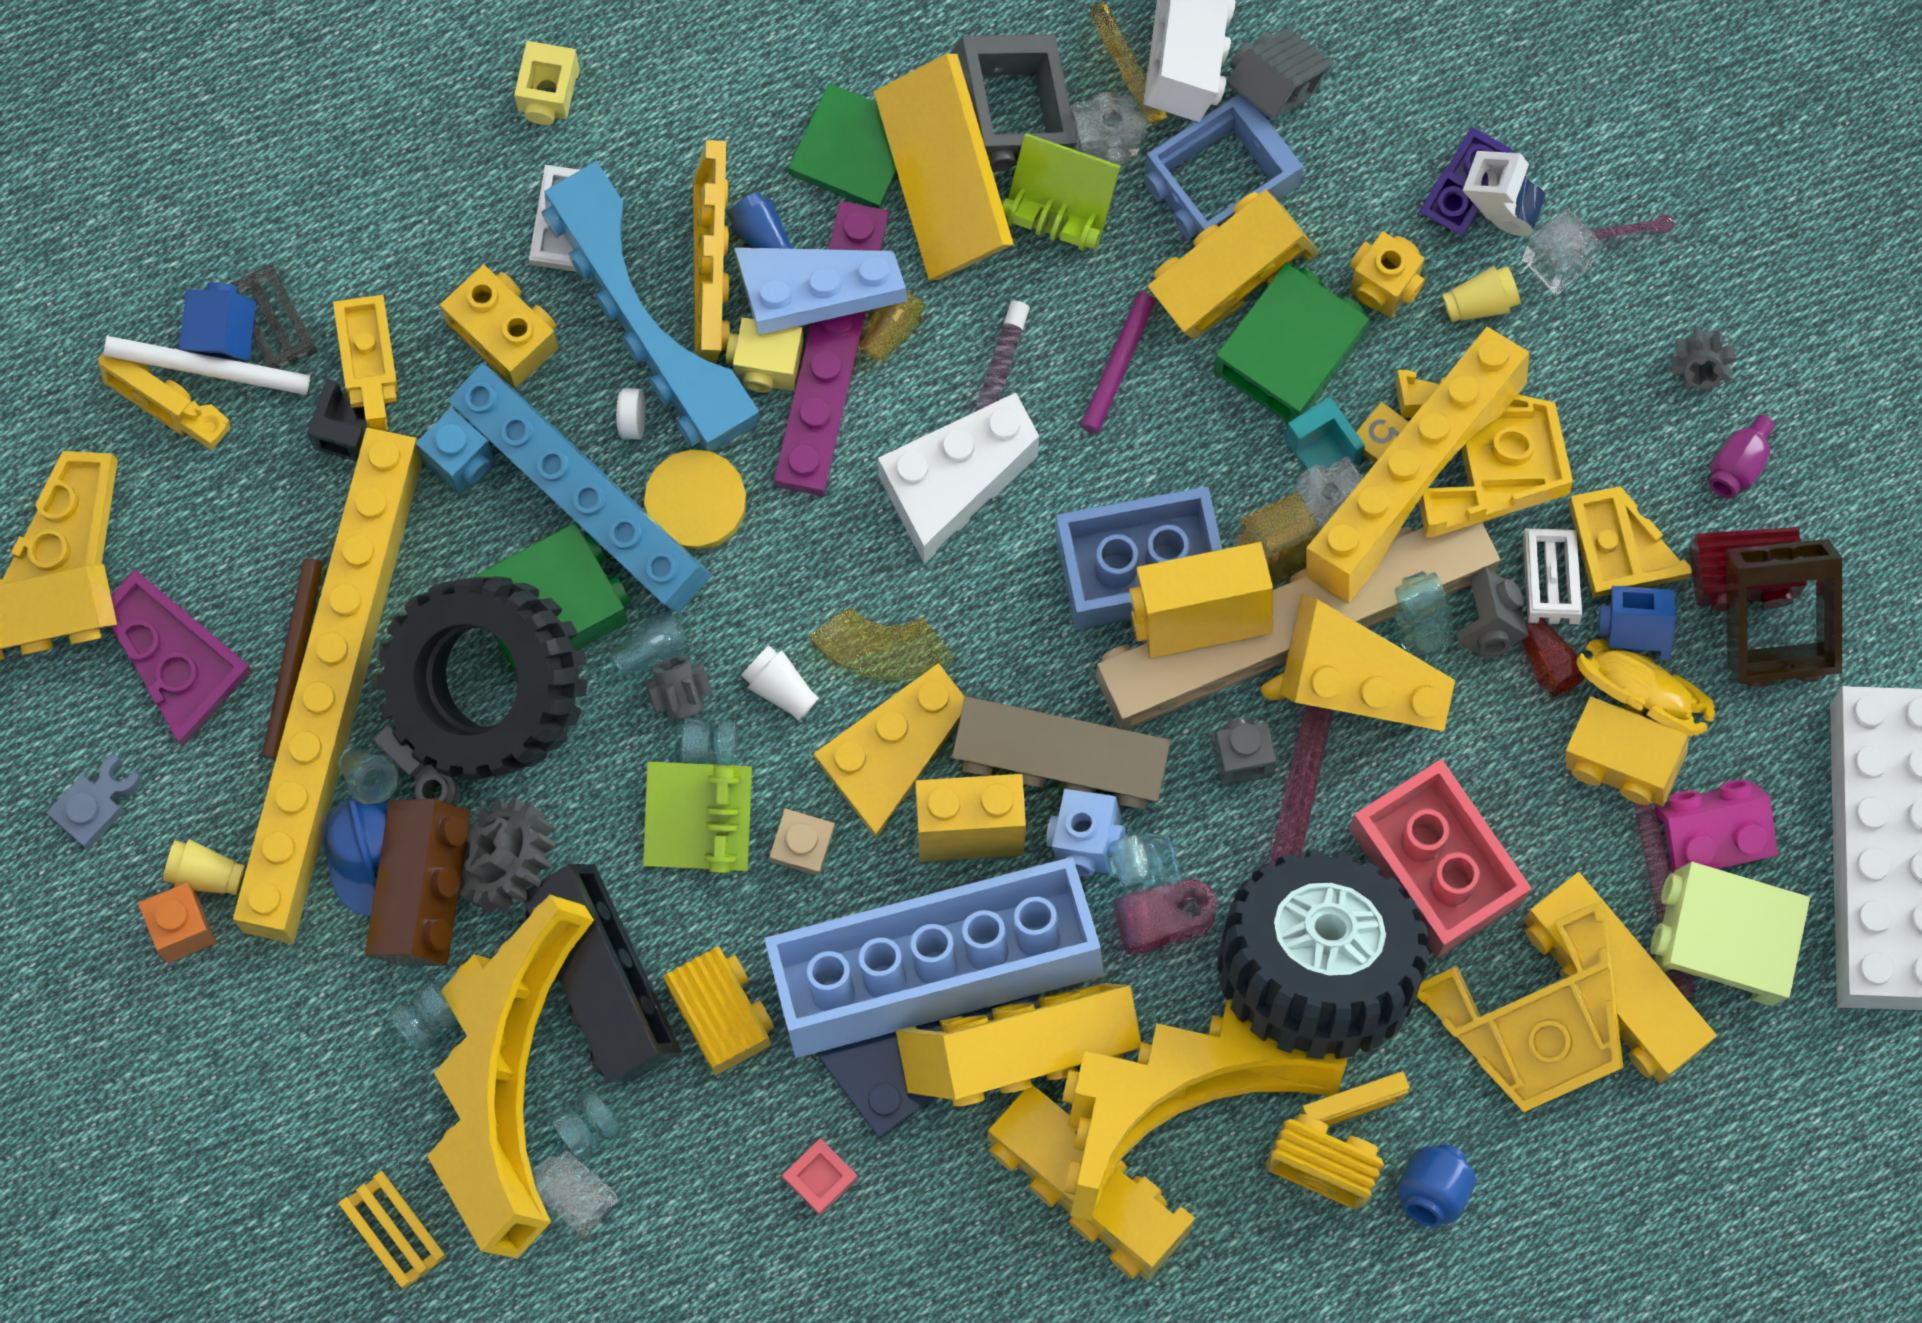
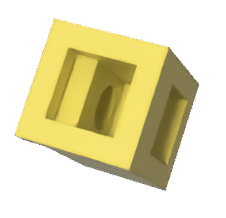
M531 41L526 42L514 97L518 111L525 112L524 117L530 122L540 125H551L554 122V118L567 120L576 78L578 79L580 72L576 49ZM545 88H552L556 90V93L542 90Z

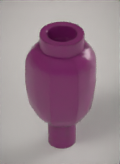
M1758 415L1750 428H1742L1734 432L1719 448L1710 465L1712 477L1709 480L1710 488L1717 495L1726 499H1733L1738 493L1747 491L1756 482L1770 455V445L1767 438L1775 424L1769 417Z

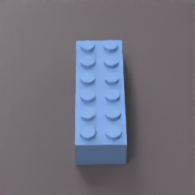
M1073 857L764 938L795 1058L1104 976L1101 947Z

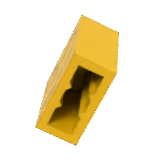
M1262 542L1137 567L1138 587L1129 588L1133 609L1131 611V619L1136 641L1146 640L1150 659L1273 633V586Z
M1022 774L915 780L919 862L1024 856L1026 820Z

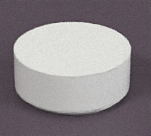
M623 388L619 392L616 418L618 434L622 439L641 440L645 428V397L642 389Z

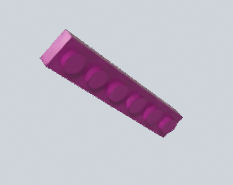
M840 201L828 250L882 251L889 221V211ZM867 311L811 323L774 477L775 487L825 496Z

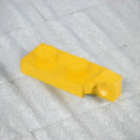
M384 295L333 301L347 398H350L351 408L364 407L367 428L388 431L385 403L397 402L396 391H398Z
M103 353L98 358L104 384L180 435L184 436L186 433L210 450H213L226 433L229 432L231 428L229 420L212 404L198 406L195 401L191 402V396L183 387L169 379L165 383L150 374V369L146 364L103 356Z

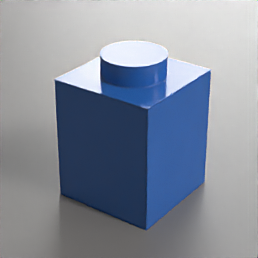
M209 282L207 283L206 290L186 289L179 350L229 360L249 361L256 301L237 294L238 287L226 283Z

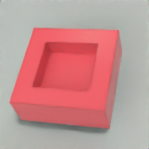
M820 1138L782 1175V1178L821 1216L858 1180V1175Z

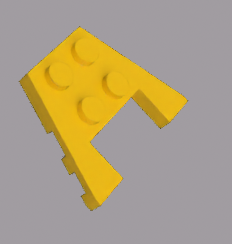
M1398 370L1395 387L1401 416L1403 418H1412L1439 384L1416 379L1417 372ZM1518 394L1496 421L1484 427L1461 448L1469 487L1428 488L1418 502L1425 537L1433 538L1569 495L1573 479L1555 402Z
M1597 901L1555 921L1577 968L1576 974L1486 1015H1480L1458 967H1453L1421 982L1417 997L1422 1003H1426L1441 1019L1445 1028L1454 1037H1457L1477 1058V1062L1523 1112L1623 1068L1605 908L1602 901Z

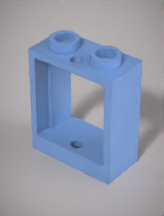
M1239 94L1204 116L1200 122L1193 123L1146 155L1145 175L1143 176L1145 185L1156 200L1161 201L1164 199L1174 212L1172 217L1175 225L1186 239H1191L1192 237L1195 239L1202 231L1214 224L1220 227L1234 215L1233 208L1239 201L1207 221L1169 171L1232 130L1270 178V181L1253 192H1257L1259 195L1267 189L1278 201L1300 186L1304 166L1263 113Z

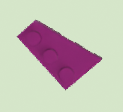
M134 570L111 595L117 625H113L111 628L129 659L134 664L177 742L183 748L252 672V669L143 575Z

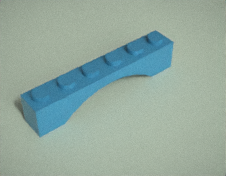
M593 162L545 190L546 209L541 213L547 226L556 238L564 235L573 249L568 255L574 268L582 279L590 276L600 291L595 294L601 310L610 321L617 318L627 334L622 336V339L630 355L637 363L642 360L646 362L654 375L649 378L654 392L664 405L671 401L681 416L680 419L676 420V423L687 443L691 447L699 444L702 450L713 452L757 426L759 410L733 370L711 363L683 348L657 325L641 304L629 280L622 255L623 201L598 162Z

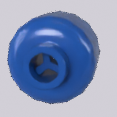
M1440 1144L1437 1147L1419 1148L1412 1154L1397 1188V1194L1403 1204V1210L1411 1219L1425 1226L1439 1227L1442 1224L1454 1222L1462 1215L1476 1182L1475 1173L1466 1162L1467 1159L1464 1153L1451 1145Z

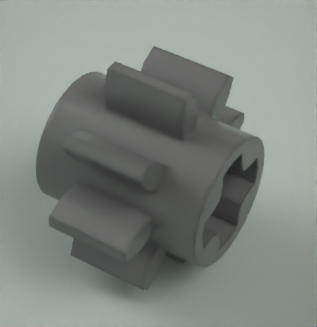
M1695 327L1694 333L1689 335L1686 340L1681 338L1675 340L1677 356L1671 358L1672 373H1684V388L1686 390L1693 386L1698 389H1705L1710 393L1712 392V387L1716 386L1721 380L1727 382L1731 380V369L1728 364L1735 362L1734 346L1722 347L1723 335L1721 330L1712 333L1701 331L1699 327Z
M685 655L673 656L658 662L652 668L655 679L644 682L654 712L665 709L667 717L670 719H682L700 712L705 706L702 696L712 694L703 664L698 663L692 666L690 658Z

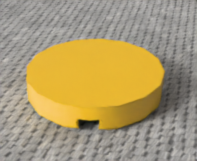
M690 449L669 456L654 469L646 483L644 505L647 514L687 551L703 548L708 550L722 545L737 532L745 517L746 491L740 473L727 459L711 451Z

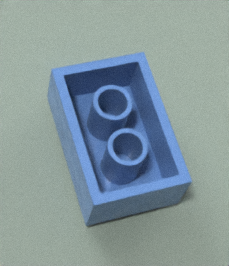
M1209 487L1056 515L1055 538L1075 630L1131 620V611L1133 609L1129 588L1138 587L1137 567L1222 550Z

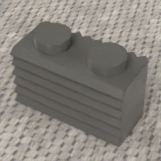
M1286 28L1275 35L1265 32L1254 46L1246 42L1236 52L1229 65L1234 71L1227 81V86L1272 120H1275L1276 117L1278 118L1280 115L1286 114L1287 111L1306 102L1307 99L1309 100L1333 62L1331 57L1325 58L1324 51L1317 52L1316 45L1309 46L1308 39L1301 40V35L1294 34L1293 28Z

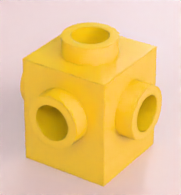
M1382 231L1373 245L1365 241L1352 259L1349 267L1355 271L1349 292L1357 296L1366 306L1392 318L1403 302L1408 305L1412 303L1424 285L1426 279L1421 277L1420 274L1425 257L1420 255L1417 247L1409 240L1400 236L1393 238Z

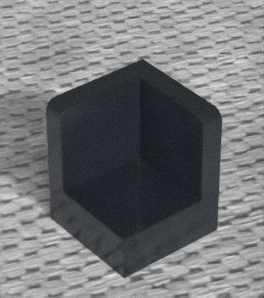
M327 379L307 431L308 437L314 450L357 462L367 427L364 407L351 408L350 398L342 394L338 382Z

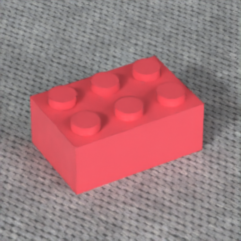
M1442 759L1355 813L1349 826L1350 832L1371 863L1382 870L1380 875L1387 880L1393 877L1405 888L1403 897L1405 899L1411 897L1416 902L1422 913L1420 921H1423L1427 926L1428 946L1437 958L1523 904L1532 890Z

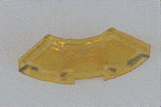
M1104 0L1090 8V16L1104 45L1118 65L1124 82L1147 122L1155 125L1167 118L1168 116L1165 111L1143 105L1147 74L1107 2Z
M851 606L809 636V641L814 647L837 666L853 674L876 680L897 681L918 678L938 663L942 668L953 662L954 658L923 617L905 625L884 626L866 620Z

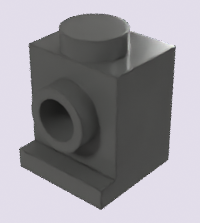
M1251 718L1238 719L1224 724L1223 730L1216 731V734L1211 735L1210 738L1221 787L1273 776L1277 761L1268 722L1254 724V720Z

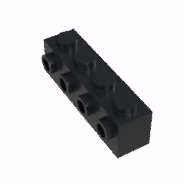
M568 864L543 879L539 887L532 886L527 889V900L524 901L527 908L525 912L526 919L531 916L533 910L549 894L585 905L594 919L569 952L555 979L561 983L570 1002L568 1008L572 1020L582 1029L591 1048L590 1058L596 1071L604 1077L606 1083L634 1081L682 1052L596 865Z

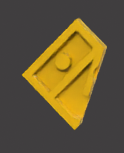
M1621 486L1570 497L1568 505L1593 598L1611 595L1612 586L1646 588L1690 578L1692 574L1690 565L1685 559L1680 561L1661 539L1663 534L1651 520L1640 515L1637 510V504Z

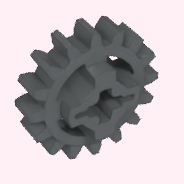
M512 798L509 804L500 799L496 800L492 813L484 808L480 809V821L475 826L470 823L468 826L459 887L462 890L460 896L488 912H493L496 906L504 911L510 910L513 897L521 902L526 901V888L530 884L539 887L541 881L537 875L540 869H548L552 864L544 858L546 852L555 848V842L546 837L554 828L552 824L544 820L545 814L517 798Z

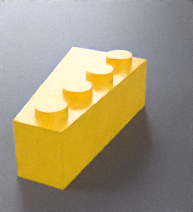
M1102 983L1040 997L1038 999L1040 1008L1035 1009L1034 1003L1009 1004L992 1008L993 1019L988 1020L986 1015L964 1018L957 1016L939 1020L941 1031L938 1032L919 1030L915 1026L896 1030L907 1092L952 1099L953 1106H966L984 1101V1092L1000 1088L1001 1093H1011L1032 1087L1031 1079L1046 1075L1048 1080L1067 1078L1069 1070L1078 1071L1077 1066L1082 1063L1084 1051L1124 1059L1123 1053L1139 1049L1141 1046L1131 986Z
M1032 1084V1087L1025 1089L988 1130L987 1140L993 1144L988 1151L1009 1171L1012 1172L1018 1166L1033 1180L1028 1185L1029 1188L1048 1206L1053 1207L1058 1202L1071 1213L1074 1194L1065 1193L1064 1189L1071 1160L1082 1162L1084 1151L1074 1149L1078 1127L1068 1125L1070 1115ZM1121 1160L1102 1189L1092 1221L1072 1217L1069 1223L1089 1242L1093 1243L1099 1238L1113 1251L1109 1259L1129 1278L1134 1279L1139 1274L1148 1282L1190 1234L1195 1217L1181 1206L1174 1214L1165 1208L1168 1203L1161 1195V1189L1145 1176L1141 1178L1136 1175L1131 1180L1124 1174L1127 1166Z

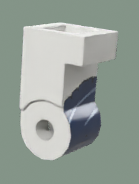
M1477 151L1463 192L1488 220H1491L1499 229L1518 236L1531 235L1546 194L1540 186L1531 182L1525 175L1529 165L1521 153ZM1485 172H1487L1488 175V186L1481 185L1482 177Z

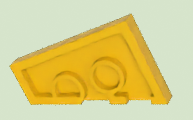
M62 451L35 504L37 512L25 536H19L11 551L14 557L3 579H0V584L87 565L102 564L118 460L112 453Z
M939 663L814 753L816 762L876 839L887 825L888 819L901 801L905 800L914 787L915 780L918 779L930 760L935 758L960 722L965 696Z

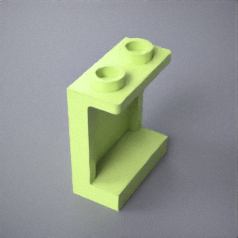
M1690 862L1675 870L1674 873H1670L1664 883L1661 895L1662 903L1666 904L1663 923L1658 924L1650 946L1651 953L1656 955L1654 961L1665 973L1671 969L1679 970L1752 992V1001L1769 1006L1790 998L1810 897L1695 862Z

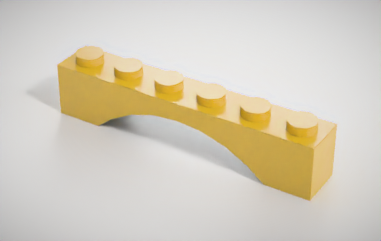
M1489 327L1483 330L1306 547L1307 578L1345 602L1350 603L1380 566L1405 520L1441 470L1474 435L1490 423L1496 421L1527 384L1529 351Z

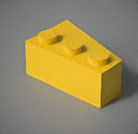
M1301 593L1280 695L1296 703L1440 731L1445 730L1455 685L1454 679L1320 600Z

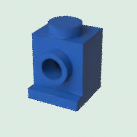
M1612 586L1610 605H1600L1598 636H1608L1609 648H1621L1624 651L1641 653L1646 650L1660 651V660L1671 661L1676 620L1674 590Z

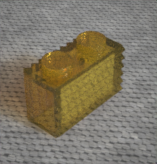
M1298 492L1241 518L1239 534L1235 537V547L1262 542L1272 583L1274 579L1281 581L1283 575L1290 577L1292 571L1299 572L1301 566L1306 568V547L1315 538L1319 530Z

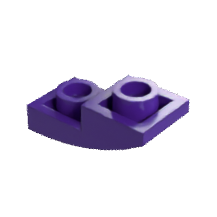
M1472 126L1447 169L1444 168L1419 211L1421 214L1464 237L1480 212L1463 192L1476 152L1516 153L1511 148ZM1487 172L1482 177V186L1489 185Z

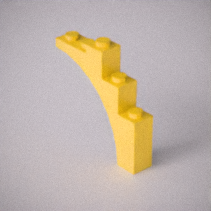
M550 894L533 910L531 916L513 936L501 945L492 959L473 954L467 962L459 967L456 974L441 990L467 1037L453 1048L449 1057L434 1072L460 1120L455 1126L446 1131L443 1139L427 1157L480 1251L516 1259L551 1223L536 1190L526 1151L523 1103L526 1066L533 1034L554 979L569 952L594 921L585 905Z
M1232 999L1226 1001L1223 1017L1212 1015L1208 1035L1156 1023L1152 1044L1141 1042L1137 1062L1084 1051L1080 1071L1069 1070L1062 1099V1102L1072 1104L1068 1125L1078 1127L1074 1149L1084 1151L1082 1162L1071 1160L1064 1192L1074 1194L1070 1216L1092 1221L1102 1189L1121 1159L1147 1133L1179 1113L1216 1099L1253 1092H1302L1332 1096L1339 1092L1347 1058L1336 1059L1334 1053H1326L1324 1059L1306 1058L1307 1052L1293 1049L1292 1054L1278 1049V1042L1269 1037L1263 1041L1250 1031L1252 1023L1249 1020L1242 1023L1230 1009Z

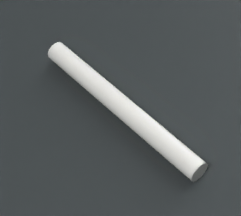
M106 336L103 356L302 395H307L310 375L111 336Z

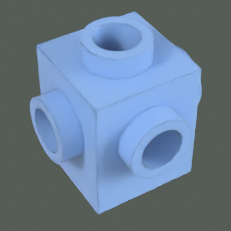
M1064 789L1059 816L1052 815L1049 820L1046 838L1047 846L1052 847L1057 861L1073 857L1079 876H1092L1094 872L1110 874L1113 856L1121 857L1126 831L1125 826L1120 825L1122 815L1116 796Z

